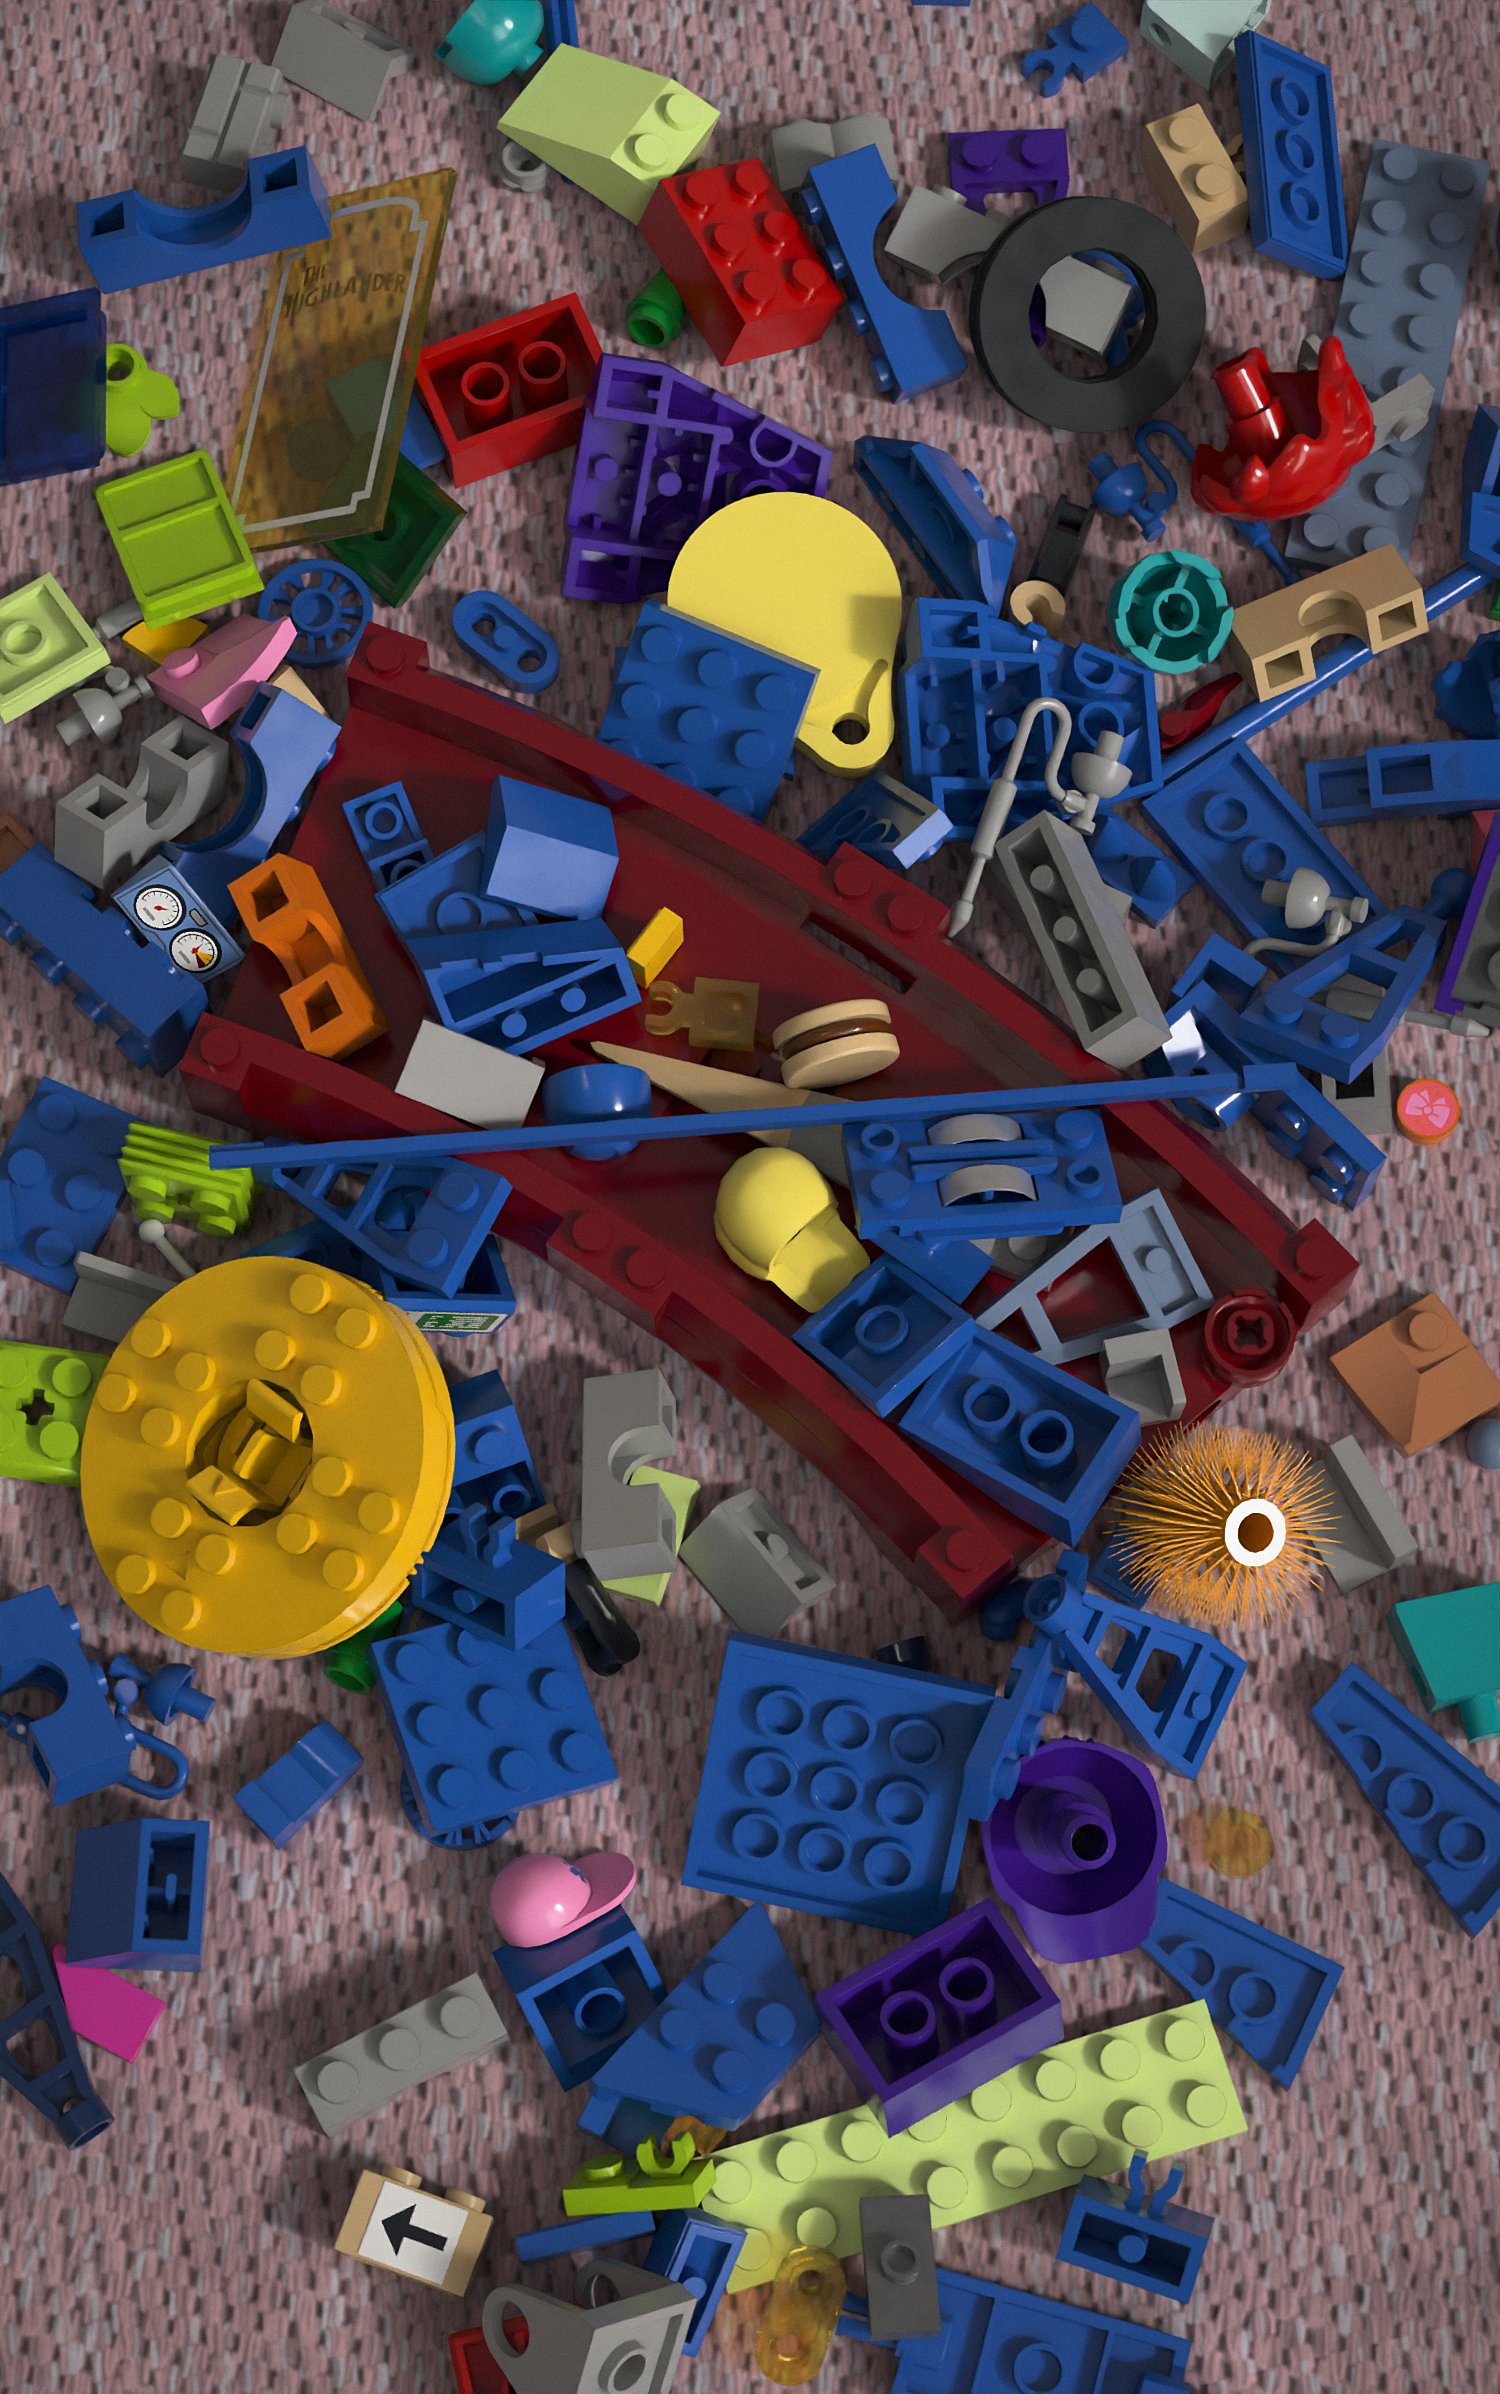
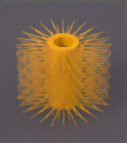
M1180 1421L1182 1446L1179 1441L1176 1425L1174 1426L1181 1457L1171 1430L1169 1431L1176 1450L1174 1448L1172 1450L1165 1437L1178 1463L1177 1465L1170 1458L1160 1430L1157 1428L1163 1446L1160 1447L1154 1435L1153 1437L1166 1463L1156 1453L1150 1443L1149 1445L1172 1479L1146 1453L1140 1444V1447L1159 1475L1152 1470L1136 1451L1135 1453L1145 1463L1144 1466L1153 1472L1159 1480L1153 1479L1134 1462L1132 1463L1154 1482L1144 1476L1142 1477L1128 1464L1127 1466L1143 1480L1131 1474L1132 1476L1157 1492L1155 1493L1122 1473L1124 1476L1145 1488L1146 1490L1144 1491L1146 1492L1134 1487L1131 1489L1121 1484L1120 1486L1114 1484V1486L1159 1506L1111 1495L1110 1497L1159 1510V1513L1102 1507L1149 1518L1147 1520L1107 1522H1153L1118 1524L1140 1526L1102 1532V1534L1135 1528L1151 1529L1113 1535V1537L1155 1531L1145 1535L1125 1538L1131 1540L1110 1546L1111 1548L1147 1537L1107 1558L1129 1548L1161 1539L1119 1560H1124L1136 1553L1147 1550L1118 1570L1120 1571L1129 1564L1138 1562L1121 1577L1123 1578L1146 1557L1159 1553L1130 1573L1132 1574L1141 1567L1149 1565L1130 1582L1132 1583L1155 1564L1149 1572L1142 1576L1141 1581L1134 1587L1135 1589L1151 1572L1135 1598L1145 1584L1167 1567L1160 1576L1154 1579L1153 1584L1144 1593L1146 1594L1163 1575L1147 1599L1148 1601L1156 1588L1160 1586L1150 1605L1152 1606L1154 1600L1159 1596L1155 1610L1166 1594L1172 1589L1162 1608L1164 1609L1166 1603L1171 1599L1167 1613L1170 1606L1174 1605L1172 1615L1177 1611V1615L1179 1614L1180 1616L1182 1610H1185L1184 1618L1190 1612V1619L1192 1607L1195 1603L1191 1620L1195 1613V1617L1197 1614V1622L1200 1612L1199 1619L1202 1616L1201 1622L1205 1623L1206 1618L1208 1621V1612L1211 1607L1208 1625L1210 1624L1211 1617L1214 1618L1213 1625H1215L1216 1613H1219L1216 1626L1218 1622L1220 1624V1617L1222 1612H1224L1222 1628L1223 1622L1226 1621L1225 1614L1228 1607L1227 1629L1229 1615L1231 1617V1628H1233V1607L1236 1612L1238 1625L1237 1598L1241 1613L1238 1631L1240 1632L1241 1620H1243V1606L1244 1631L1246 1612L1248 1614L1249 1628H1251L1248 1601L1250 1602L1254 1622L1256 1623L1250 1598L1251 1593L1259 1617H1261L1263 1631L1261 1605L1267 1627L1269 1626L1262 1594L1272 1621L1273 1617L1267 1603L1268 1598L1276 1613H1278L1264 1584L1274 1594L1285 1624L1286 1621L1280 1607L1281 1602L1275 1590L1289 1616L1291 1615L1277 1588L1293 1606L1270 1572L1272 1571L1297 1597L1304 1609L1307 1610L1285 1576L1308 1600L1309 1598L1283 1569L1286 1568L1306 1586L1311 1588L1289 1568L1297 1573L1300 1572L1320 1590H1324L1303 1572L1308 1575L1311 1574L1296 1566L1284 1556L1321 1578L1323 1577L1295 1559L1300 1558L1307 1562L1313 1561L1320 1565L1326 1564L1333 1568L1336 1567L1285 1544L1332 1555L1333 1553L1285 1540V1537L1336 1543L1342 1542L1291 1532V1530L1336 1529V1527H1286L1323 1526L1302 1524L1342 1516L1306 1522L1290 1521L1328 1515L1329 1513L1295 1519L1287 1518L1316 1512L1314 1509L1334 1503L1330 1502L1295 1513L1337 1491L1315 1501L1286 1510L1283 1509L1323 1490L1324 1488L1295 1500L1325 1479L1323 1478L1313 1486L1306 1487L1325 1468L1299 1491L1283 1497L1312 1477L1311 1475L1299 1484H1294L1312 1468L1311 1466L1289 1485L1311 1460L1310 1458L1293 1476L1308 1454V1450L1300 1463L1277 1481L1282 1474L1287 1472L1289 1466L1298 1457L1297 1455L1280 1474L1296 1450L1295 1448L1286 1462H1284L1293 1444L1292 1442L1287 1452L1284 1453L1289 1438L1285 1446H1282L1273 1460H1271L1280 1442L1279 1440L1275 1449L1271 1451L1276 1438L1275 1436L1272 1445L1269 1444L1272 1433H1270L1267 1447L1264 1451L1265 1443L1268 1439L1266 1438V1432L1264 1443L1259 1448L1263 1433L1258 1443L1259 1431H1257L1252 1448V1441L1255 1435L1253 1436L1254 1429H1252L1251 1442L1248 1446L1251 1431L1248 1435L1247 1430V1440H1244L1246 1428L1243 1434L1241 1427L1240 1430L1237 1429L1236 1431V1428L1233 1426L1231 1433L1229 1430V1442L1227 1445L1229 1425H1227L1226 1437L1224 1434L1226 1427L1223 1431L1222 1425V1436L1219 1439L1222 1424H1220L1218 1431L1215 1423L1213 1434L1210 1423L1208 1441L1204 1421L1201 1432L1199 1421H1197V1439L1192 1423L1194 1448L1191 1443L1188 1427H1186L1193 1455L1192 1459ZM1203 1428L1205 1430L1206 1450L1202 1440ZM1234 1428V1439L1231 1442L1232 1432ZM1217 1429V1439L1215 1442V1431ZM1238 1430H1239V1437H1238V1441H1237V1443H1236V1435H1237ZM1223 1435H1224V1439H1225L1224 1450H1223ZM1241 1436H1242V1442H1241V1445H1240V1447H1239V1441H1240V1438H1241ZM1184 1442H1185V1445H1186V1448H1187L1188 1452H1187L1186 1450H1184ZM1201 1445H1202V1447H1203V1452H1204L1205 1461H1204L1203 1455H1202V1453H1201ZM1271 1445L1270 1450H1269V1452H1268V1455H1267V1457H1266L1267 1450H1268L1269 1446ZM1284 1447L1280 1459L1267 1472V1470L1269 1469V1467L1271 1466L1279 1452ZM1162 1449H1163L1164 1452L1166 1453L1169 1462L1167 1461V1459H1166V1457H1165V1455H1164ZM1261 1450H1262V1455H1261V1457H1260L1259 1459H1257L1258 1456H1259V1454H1260V1452H1261ZM1185 1452L1187 1453V1455H1188L1189 1458L1191 1459L1192 1465H1191L1189 1459L1187 1458ZM1175 1453H1176L1177 1456L1179 1457V1460H1180V1462H1181V1465H1180V1463H1179V1461H1178V1459H1177ZM1200 1458H1201L1202 1461H1203V1464H1204V1466H1205V1469H1204V1467H1203V1465H1202V1463H1201V1461H1200ZM1260 1459H1261V1463H1260V1464L1258 1465V1467L1254 1470V1468L1256 1467V1465L1258 1464V1462H1259ZM1199 1463H1200V1465H1201V1467H1202V1469H1203V1471H1204V1473H1205L1206 1476H1204L1203 1473L1200 1471V1469H1199ZM1277 1464L1275 1471L1271 1473L1267 1478H1265L1269 1472L1274 1470V1467ZM1173 1465H1174V1467L1176 1468V1470L1178 1471V1473L1181 1475V1477L1183 1478V1480L1180 1479V1478L1177 1476V1474L1175 1473V1470H1174V1468H1173ZM1211 1467H1213V1469H1214V1471H1215V1473H1216V1475H1217V1478L1215 1477V1475H1214L1213 1472L1211 1471ZM1228 1467L1231 1479L1225 1485L1223 1473ZM1260 1467V1471H1258L1254 1476H1252L1255 1473V1471ZM1187 1470L1194 1479V1482L1188 1477ZM1160 1472H1162L1170 1480V1482H1167ZM1199 1472L1204 1478V1481L1200 1479ZM1292 1472L1287 1481L1280 1482ZM1245 1473L1243 1482L1237 1487L1236 1480ZM1211 1474L1215 1479L1214 1483L1212 1482ZM1259 1474V1477L1256 1480L1249 1483L1256 1475ZM1256 1482V1484L1249 1489V1486ZM1151 1483H1153V1484L1156 1485L1157 1487L1161 1488L1162 1490H1164V1491L1167 1492L1168 1494L1166 1495L1165 1493L1161 1492V1491L1158 1490L1155 1486H1153ZM1269 1484V1486L1265 1490L1259 1492L1260 1489ZM1283 1485L1279 1492L1269 1495ZM1275 1496L1270 1502L1266 1501L1267 1499ZM1289 1498V1499H1288L1286 1502H1284L1283 1504L1278 1505V1506H1274L1275 1504H1278L1279 1502H1281V1501H1283V1500ZM1292 1511V1512H1290V1513H1288V1514H1285V1515H1283V1516H1282V1514H1281V1513H1284V1512ZM1159 1534H1162V1536H1160V1537L1153 1538V1537H1155V1536H1157V1535H1159ZM1169 1543V1545L1156 1550L1159 1546ZM1172 1548H1177V1550L1168 1553ZM1171 1556L1170 1558L1162 1562V1560L1165 1557ZM1276 1556H1278V1557L1282 1558L1283 1560H1285V1561H1286L1287 1563H1289L1292 1567H1290L1289 1565L1285 1564V1563L1282 1562L1281 1560L1277 1559ZM1184 1557L1182 1561L1174 1565L1177 1560ZM1194 1561V1564L1186 1569L1187 1565ZM1205 1562L1207 1570L1198 1577V1570ZM1218 1565L1219 1579L1215 1583L1212 1570ZM1193 1566H1195L1193 1569H1191V1570L1184 1576V1573H1185L1187 1570H1189L1190 1568H1192ZM1270 1566H1274L1283 1579ZM1249 1568L1255 1573L1256 1580L1249 1572ZM1160 1569L1155 1575L1152 1576L1155 1570ZM1259 1569L1268 1577L1271 1587L1269 1586V1584L1267 1583ZM1176 1571H1178V1572L1173 1576V1578L1168 1581V1578L1171 1577ZM1226 1571L1232 1578V1583H1230L1226 1575ZM1237 1574H1239L1242 1580L1244 1581V1587ZM1225 1577H1226V1579H1227V1581H1228V1583H1229V1585H1230V1588H1229V1589H1228V1586H1227ZM1173 1579H1175L1169 1587V1589L1167 1590V1592L1165 1593V1595L1160 1600L1164 1589L1171 1583ZM1251 1580H1252L1253 1583L1257 1586L1258 1594H1257V1592H1256V1590H1255V1588H1254V1586H1253ZM1238 1582H1239V1584L1241 1585V1587H1242V1589H1243V1597H1242V1594H1241V1591H1240V1587H1239V1585H1238ZM1262 1586H1263V1588H1264V1590H1265V1592H1266L1268 1598H1267L1266 1595L1264 1594L1263 1589H1262ZM1237 1588L1242 1599V1607L1240 1606ZM1176 1592H1177L1176 1599H1175V1601H1174L1173 1604H1172V1601H1173V1599H1174V1596H1175V1594H1176ZM1255 1594L1257 1595L1259 1600L1260 1613L1256 1601L1254 1599ZM1189 1596L1188 1602H1187L1186 1606L1184 1607L1185 1602H1186V1600H1187V1597ZM1179 1598L1178 1606L1175 1609L1176 1601ZM1190 1601H1191L1190 1609H1189V1611H1188V1613H1187V1615H1186V1612H1187V1609H1188V1605H1189V1603H1190ZM1183 1603L1181 1611L1179 1613L1180 1604ZM1216 1604L1215 1616L1213 1617V1609ZM1206 1607H1207V1613H1206L1205 1619H1204V1621H1203L1204 1611H1205V1609H1206Z

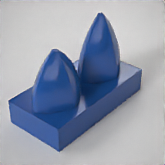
M1110 808L1097 810L1092 820L1096 824L1093 835H1081L1104 884L1133 897L1130 910L1155 930L1193 889L1196 878Z

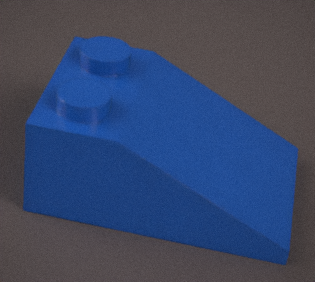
M975 1323L978 1333L932 1373L898 1424L899 1430L1016 1517L1074 1548L1142 1442L1139 1412Z

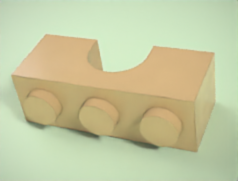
M1389 543L1234 609L1228 644L1235 664L1261 703L1317 679L1311 646L1325 636L1337 633L1355 635L1364 641L1374 655L1428 632L1429 628L1422 587L1392 543Z

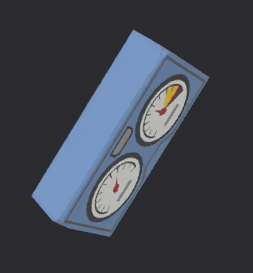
M159 854L110 895L148 942L153 941L169 955L172 960L170 963L182 978L187 973H190L203 984L237 965L246 957V954L176 868Z

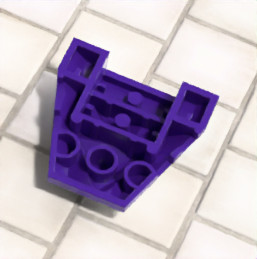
M601 352L594 371L591 391L586 393L583 402L564 513L563 532L566 539L561 565V595L622 605L641 601L640 596L668 591L671 573L683 546L705 520L722 508L747 497L772 492L803 493L824 499L833 451L662 361Z

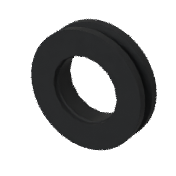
M1071 196L1052 200L1030 209L1009 224L994 240L983 257L974 278L969 302V328L974 353L983 373L996 392L1019 412L1034 420L1058 429L1079 433H1102L1118 430L1145 419L1166 404L1185 382L1196 362L1202 345L1206 323V301L1201 275L1195 260L1181 238L1169 225L1144 208L1129 202L1096 196ZM1094 250L1112 255L1131 270L1143 293L1145 319L1138 343L1122 363L1104 374L1078 378L1062 374L1042 358L1031 338L1028 312L1034 288L1049 267L1070 254Z

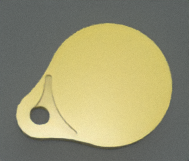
M794 492L758 494L731 503L717 511L694 531L679 553L669 581L667 606L821 669L794 747L808 756L822 770L835 777L855 779L869 775L874 769L884 763L889 754L895 725L892 709L891 682L892 666L902 618V593L897 571L888 551L876 534L850 511L831 501L808 494ZM847 719L855 720L866 729L867 737L862 742L854 745L845 744L832 733V730L840 721Z

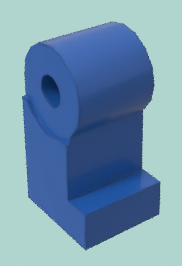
M324 1721L310 1730L286 1756L283 1754L256 1781L251 1779L233 1796V1799L239 1809L280 1850L358 1772L364 1763V1758L329 1721Z

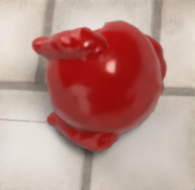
M1331 335L1326 337L1320 343L1317 361L1318 369L1307 372H1271L1265 354L1258 347L1247 349L1241 356L1227 360L1215 369L1210 378L1215 381L1229 413V416L1223 421L1229 434V439L1222 452L1208 444L1201 443L1197 446L1195 456L1190 465L1192 476L1190 493L1201 511L1212 515L1223 514L1244 522H1269L1302 515L1319 507L1339 491L1348 478L1351 468L1370 453L1375 443L1374 416L1369 406L1366 392L1356 378L1351 365L1346 360L1341 339Z

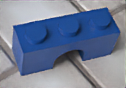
M48 1584L0 1603V1696L21 1688L36 1687L52 1693L62 1705L53 1714L29 1723L26 1753L52 1807L55 1808L127 1779L130 1755L132 1751L136 1750V1742L131 1726L124 1714L114 1715L105 1698L109 1692L108 1684L99 1662L95 1658L87 1660L78 1643L81 1640V1630L73 1609L68 1603L59 1605Z

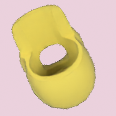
M781 1146L757 1148L739 1158L722 1178L713 1215L717 1240L730 1259L743 1271L760 1280L773 1281L786 1295L808 1312L815 1313L820 1311L850 1284L856 1274L870 1266V1258L863 1246L840 1220L837 1211L839 1203L830 1184L814 1164L800 1153ZM798 1231H800L799 1234H798L797 1236H795V1237L790 1241V1239H791Z

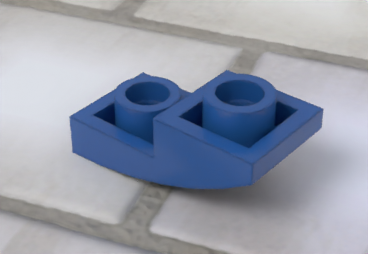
M401 781L341 804L345 818L377 892L434 859L428 841L423 837Z

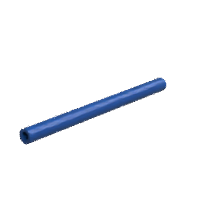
M1465 562L1422 590L1428 623L1495 580L1496 577L1469 562ZM1352 635L1313 661L1317 679L1261 703L1258 698H1255L1162 758L1164 787L1240 737L1244 742L1385 650L1373 655L1362 639Z

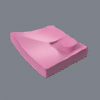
M243 613L192 647L179 649L171 653L163 660L160 668L145 678L157 699L212 730L250 699L260 680L266 681L288 651L297 632L290 617L286 615L279 620L267 621Z

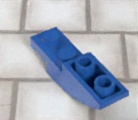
M1500 739L1437 741L1365 748V756L1305 763L1310 819L1318 828L1437 814L1438 820L1468 817L1471 816L1472 811L1500 809Z

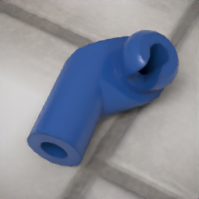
M1026 1578L1012 1579L982 1604L979 1612L983 1617L980 1628L988 1639L1007 1641L1014 1637L1016 1622L1025 1617L1023 1611L1025 1596L1029 1588L1037 1580Z

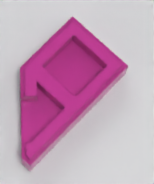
M56 1943L52 1954L73 2030L84 2038L133 2064L167 2004L104 1968L66 1967L67 1948Z

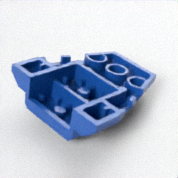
M917 597L912 602L905 636L907 661L898 670L896 680L903 783L912 791L938 806L955 826L942 837L943 842H973L992 783L995 779L1002 776L1022 714L1029 703L1040 697L1046 696L1059 700L1065 705L1071 717V733L1057 772V781L1063 790L1079 791L1072 779L1071 773L1073 754L1079 752L1093 754L1100 732L1103 730L1114 732L1124 737L1125 740L1117 762L1130 769L1133 775L1128 785L1118 795L1109 799H1099L1096 811L1156 793L1164 787L1154 671L1147 670L1138 663L1084 642L1077 648L1048 638L1046 637L1048 628L1030 621L1023 628L992 616L994 607L978 601ZM1041 710L1034 718L1013 780L1017 791L1001 838L1043 810H1046L1061 821L1078 815V812L1073 814H1063L1057 808V800L1051 796L1046 788L1044 780L1045 768L1059 729L1058 717L1051 710Z

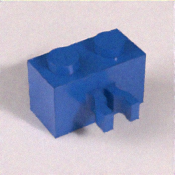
M476 1502L461 1512L456 1520L438 1531L429 1552L421 1553L424 1562L423 1564L416 1563L414 1565L417 1573L412 1575V1602L418 1608L516 1653L565 1616V1561L515 1539L516 1520L507 1515L489 1527L486 1522L487 1507Z
M1138 2148L1135 2149L1128 2172L1131 2189L1084 2174L1075 2193L1055 2259L1188 2305L1215 2218L1167 2202L1178 2191L1186 2165L1173 2161L1168 2179L1164 2183L1158 2184L1154 2197L1144 2194L1148 2180L1144 2176L1143 2168L1149 2152Z

